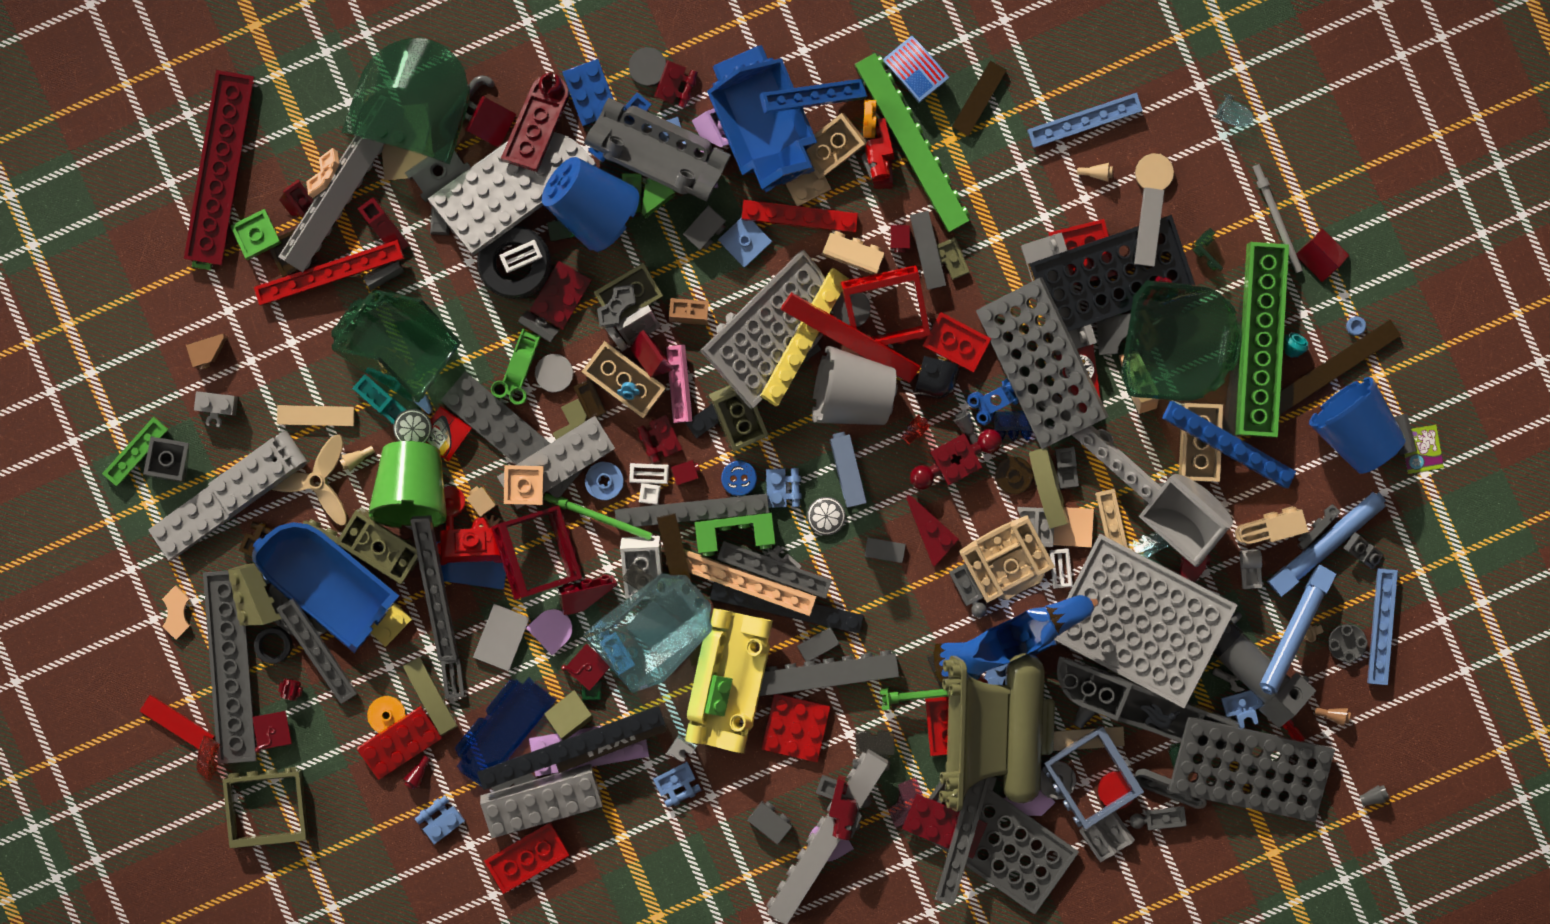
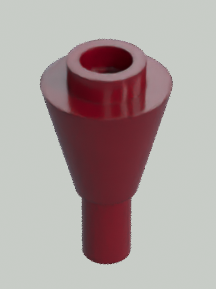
M424 755L419 765L403 778L406 781L404 785L412 790L415 788L419 789L425 768L431 759Z

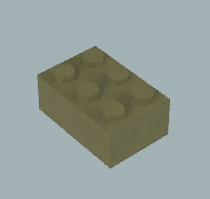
M644 263L594 292L603 307L611 300L614 287L633 285L636 305L627 308L622 313L620 320L636 313L639 308L646 307L647 305L650 306L663 298L661 291Z
M730 385L708 394L728 444L733 451L769 436L757 406L750 409Z

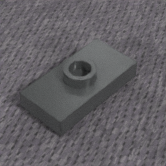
M528 310L519 319L521 324L549 342L559 332V330L548 324L544 318L537 317Z

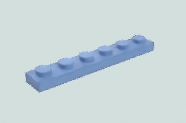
M1137 93L1027 129L1032 147L1036 148L1140 113L1143 110Z
M1377 568L1367 683L1388 685L1398 570Z

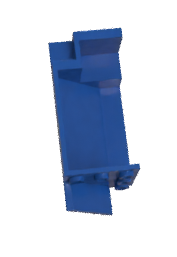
M760 45L714 65L713 69L718 81L713 83V87L707 93L741 174L746 175L755 172L761 188L766 193L780 184L784 185L796 180L800 175L814 172L815 169L807 149L816 144L817 141L803 108L764 113L759 95L762 92L794 88L782 58L776 60L773 58L768 59L763 46Z

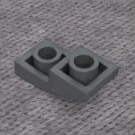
M1355 532L1344 547L1346 551L1372 570L1384 555Z

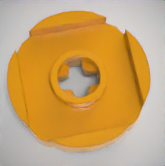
M864 100L863 138H875L876 100Z

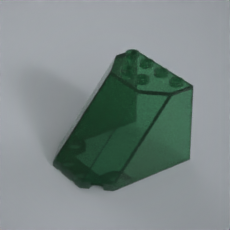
M376 289L370 292L364 300L360 298L355 300L331 331V337L334 339V343H332V350L403 398L418 403L424 398L427 390L436 381L437 376L446 367L447 362L462 343L422 299Z

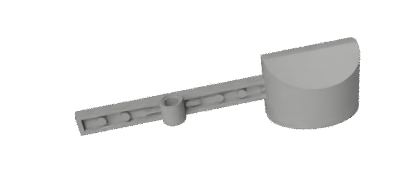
M1055 394V401L1061 403L1063 399ZM1040 401L1039 406L1045 411L1047 406L1045 402ZM1065 410L1063 418L1069 421L1071 414ZM1091 425L1072 434L1073 437L1149 503L1139 517L1195 567H1198L1204 561L1214 546L1233 525V520L1227 509L1200 484L1183 475L1173 474L1161 487L1112 444L1114 439L1106 430H1096Z

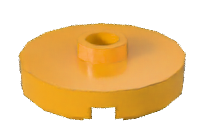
M380 697L369 706L367 713L368 722L375 731L380 733L406 716L404 705L395 697ZM384 712H388L390 714V717L388 719L383 717Z

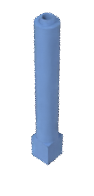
M1372 492L1293 561L1268 579L1267 583L1278 596L1282 597L1302 577L1351 537L1354 532L1358 531L1385 508V498L1379 492L1377 494Z
M1320 564L1313 569L1304 588L1305 591L1260 682V687L1266 694L1272 695L1278 692L1315 613L1336 576V573Z

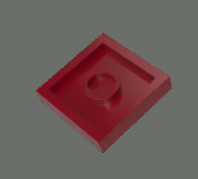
M482 96L465 131L499 148L516 114Z

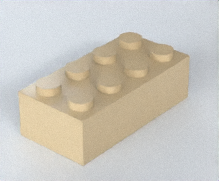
M605 341L582 370V373L642 418H645L667 389L653 377L650 378L647 372ZM625 382L634 383L637 389L640 390V394L634 396L632 400L625 399L622 395L617 394V390L621 389L622 384Z
M1182 403V406L1222 429L1223 405ZM1181 430L1179 475L1188 477L1193 481L1220 482L1221 452Z

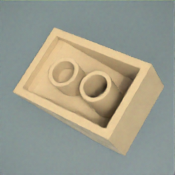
M841 113L814 134L817 143L808 148L807 153L815 169L814 173L821 179L865 147L866 141L846 114Z

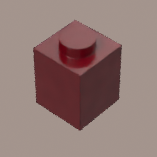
M910 225L890 226V249H894V253H906V250L910 249Z
M693 460L671 467L676 485L698 479V474H701L699 464H694Z

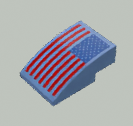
M910 36L883 59L886 66L918 103L922 102L949 79L944 70L913 36Z

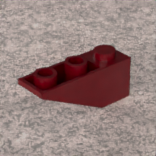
M371 198L358 208L384 244L399 240L402 251L410 246L376 198Z
M602 575L597 579H584L579 583H567L557 587L560 608L563 614L569 615L583 612L617 586V581L613 575Z

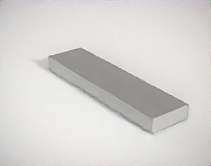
M1144 188L1134 262L1136 265L1155 266L1164 190Z

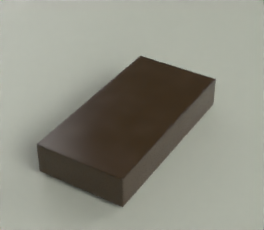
M591 379L573 386L588 420L594 416L598 418L607 414Z

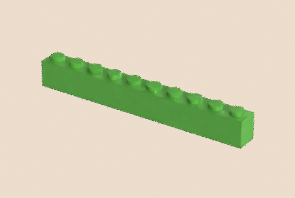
M874 53L856 63L854 67L872 99L876 100V106L883 118H885L886 124L945 229L950 233L969 222L968 217L970 214L965 206L961 207L959 203L961 198L956 190L952 191L949 185L951 180L947 173L943 174L939 168L942 166L937 156L933 157L930 152L932 150L931 144L927 139L924 141L921 136L923 130L919 123L915 124L911 118L914 116L909 106L905 107L902 102L904 97L899 89L896 90L893 86L895 81L891 73H886L883 67L886 65L882 57H877Z

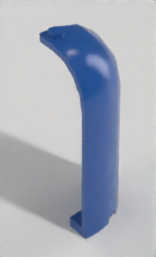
M292 522L280 525L263 539L259 538L253 544L252 559L261 574L289 600L294 598L306 614L354 653L370 636L374 623L379 625L386 616L387 611L399 597L398 594L328 536L309 524Z

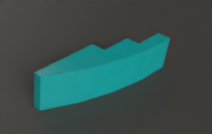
M366 374L352 388L393 424L397 416L407 410Z

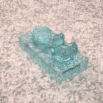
M1158 533L1148 541L1146 536L1142 535V544H1137L1133 540L1134 551L1146 558L1170 546Z

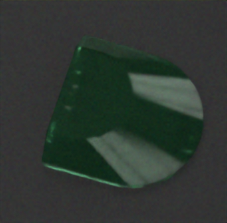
M408 38L387 45L376 53L364 68L341 133L346 136H357L436 159L445 164H450L466 115L470 96L466 71L462 63L448 48L429 39Z
M1147 280L1133 297L1121 369L1128 395L1139 398L1191 401L1203 398L1210 391H1216L1225 382L1224 378L1228 372L1234 370L1241 350V324L1237 322L1235 315L1237 312L1231 302L1226 300L1218 291L1204 286Z

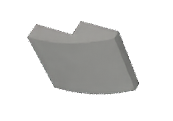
M1116 811L1089 828L1084 829L1082 827L1079 830L1100 862L1134 842V838Z

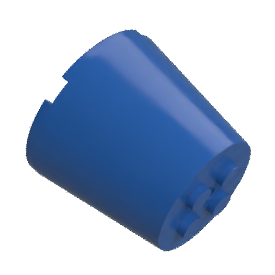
M571 157L564 161L549 178L543 190L542 203L589 250L599 252L613 244L626 230L625 223L630 216L634 217L637 210L639 191L633 185L578 157Z
M1372 377L1364 378V382L1360 384L1358 381H1355L1338 391L1320 406L1322 410L1318 415L1314 413L1309 420L1310 426L1359 474L1370 472L1393 458L1406 442L1405 436Z

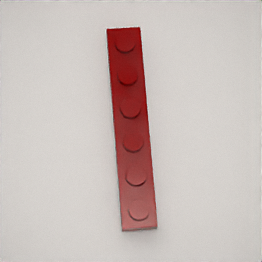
M743 200L741 220L856 233L858 213Z

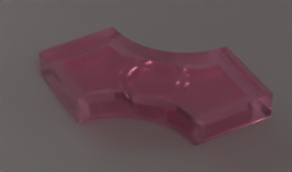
M916 777L898 784V800L888 809L895 828L904 824L916 793L923 795Z

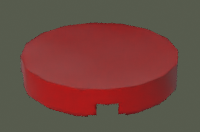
M1112 771L1105 774L1101 778L1097 790L1099 799L1106 806L1131 791L1120 771ZM1131 800L1130 802L1126 803L1125 805H1123V806L1120 807L1119 809L1126 808L1128 805H1130V804L1133 802V800Z

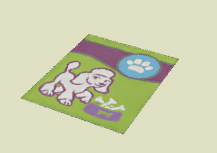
M1430 425L1411 429L1416 451L1405 454L1408 474L1444 468L1437 426Z

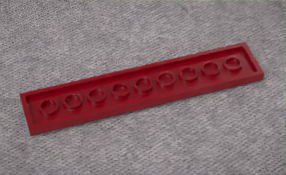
M216 70L184 259L223 266L255 81L254 76Z

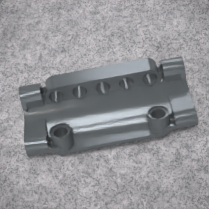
M608 98L599 118L588 132L584 144L602 152L607 160L614 161L680 194L689 193L707 202L717 181L726 168L731 154L716 147L711 151L712 145L707 139L639 107L630 106L627 110H624V104Z

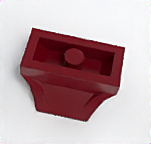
M298 179L283 190V195L279 200L291 216L303 218L315 199L308 195L307 188Z

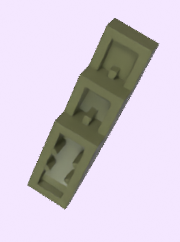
M1048 447L1029 452L1033 474L1049 528L1068 524L1069 520L1063 505L1064 499L1058 485L1060 482Z
M418 657L404 665L403 668L439 734L442 736L458 727L443 695L439 692L422 659Z

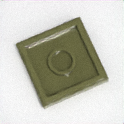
M575 690L544 713L562 740L571 737L594 718Z

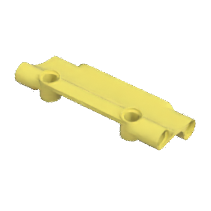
M713 609L710 628L705 631L687 710V719L690 722L688 723L685 741L744 753L748 732L753 727L770 650L768 640L773 621L726 610ZM759 643L760 650L757 652L756 645ZM713 675L733 679L725 716L704 713ZM741 719H743V721H744V724H743L742 727L740 726V720H741Z

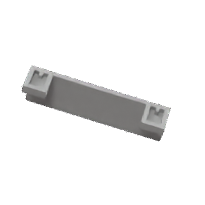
M1062 232L1021 246L1032 281L1029 263L1067 251ZM1066 266V273L1070 275L1068 266ZM1049 271V280L1055 281L1057 279L1055 271ZM1072 285V291L1076 293L1074 285ZM1056 289L1054 296L1056 299L1061 300L1064 295L1063 291ZM1063 307L1060 310V314L1063 318H1067L1070 311L1067 307ZM1091 324L1069 331L1076 349L1097 343ZM1049 333L1051 342H1053L1054 337H1052V334ZM1056 350L1055 354L1059 355L1061 352Z

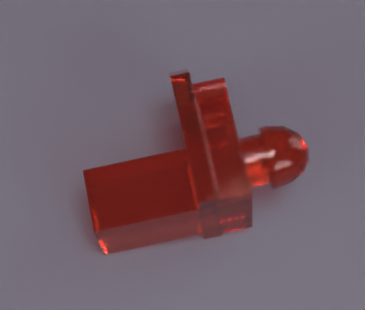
M918 414L907 426L908 430L901 438L910 445L917 437L920 439L931 425L928 424V420L925 417L921 418Z

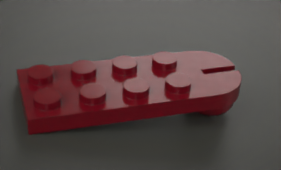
M552 72L546 73L532 84L501 156L503 162L538 172L569 99L567 85L557 74L554 77Z

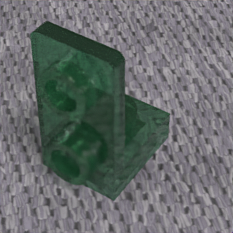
M1208 228L1192 244L1194 247L1193 252L1200 258L1203 256L1208 261L1206 264L1212 271L1217 270L1220 272L1223 267L1202 247L1203 245L1207 247L1214 240L1212 236L1215 232Z

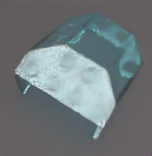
M658 575L597 621L583 635L632 693L663 683L712 631V623H710L711 604L703 597L698 588L690 582L691 580L686 575Z

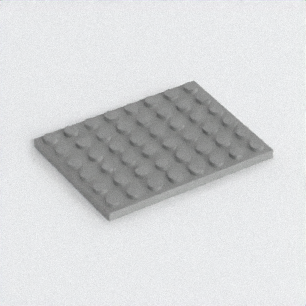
M1099 534L1067 597L1068 599L1083 595L1090 599H1097L1099 605L1094 608L1090 617L1063 632L1054 640L1185 708L1238 605Z

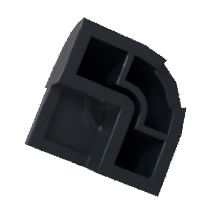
M924 356L914 394L932 399L947 397L956 386L961 366Z

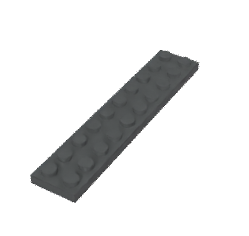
M204 572L203 581L218 764L257 761V753L255 752L256 738L252 719L254 713L247 625L240 626L237 618V609L233 599L232 586L229 581V572Z

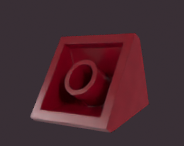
M1323 228L1296 253L1298 259L1321 282L1337 270L1349 256Z
M642 330L630 349L650 378L672 371L674 368L655 341Z

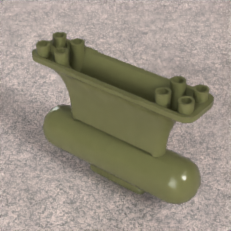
M1025 653L1015 655L1009 661L1010 663L1007 664L1005 685L983 683L972 678L967 673L966 663L958 656H950L949 660L943 661V670L948 672V679H943L942 681L943 690H948L949 695L946 772L940 773V782L945 784V791L939 792V799L941 803L946 802L947 808H952L956 812L961 811L964 797L973 785L981 780L1002 775L1004 794L1009 800L1024 804L1033 801L1038 796L1041 788L1042 755L1053 753L1055 718L1054 700L1044 699L1045 670L1038 657L1032 654L1026 655Z

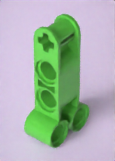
M525 328L522 329L503 381H496L491 386V392L495 397L502 399L509 395L510 401L516 405H522L527 401V393L522 387L540 342V335L528 332ZM524 336L535 340V342L524 338ZM499 384L505 386V392L502 395H498L495 391L496 386ZM516 391L523 393V399L519 402H516L513 398Z

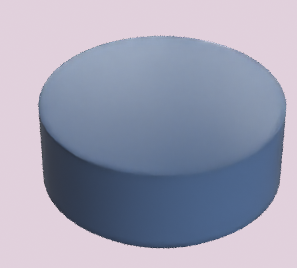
M1358 316L1351 317L1346 323L1347 332L1353 336L1361 335L1366 329V322Z

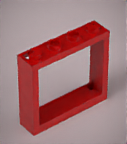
M916 265L842 281L841 286L849 325L857 329L850 298L851 294L914 281L923 326L871 338L888 346L893 343L902 344L911 339H924L926 336L931 335Z

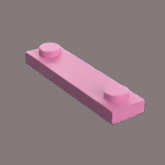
M685 345L666 347L667 360L674 368L669 372L673 423L692 421Z

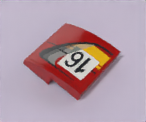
M440 406L430 420L432 433L426 443L437 447L441 452V457L449 462L472 428Z

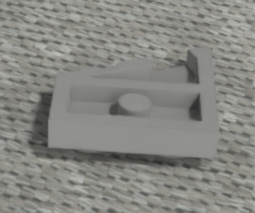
M1017 507L1020 517L1028 515L1044 547H1053L1054 528H1049L1043 508Z

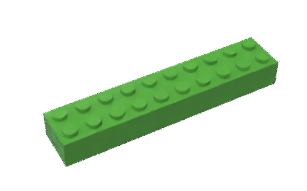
M1250 242L1246 246L1235 435L1278 437L1289 244Z

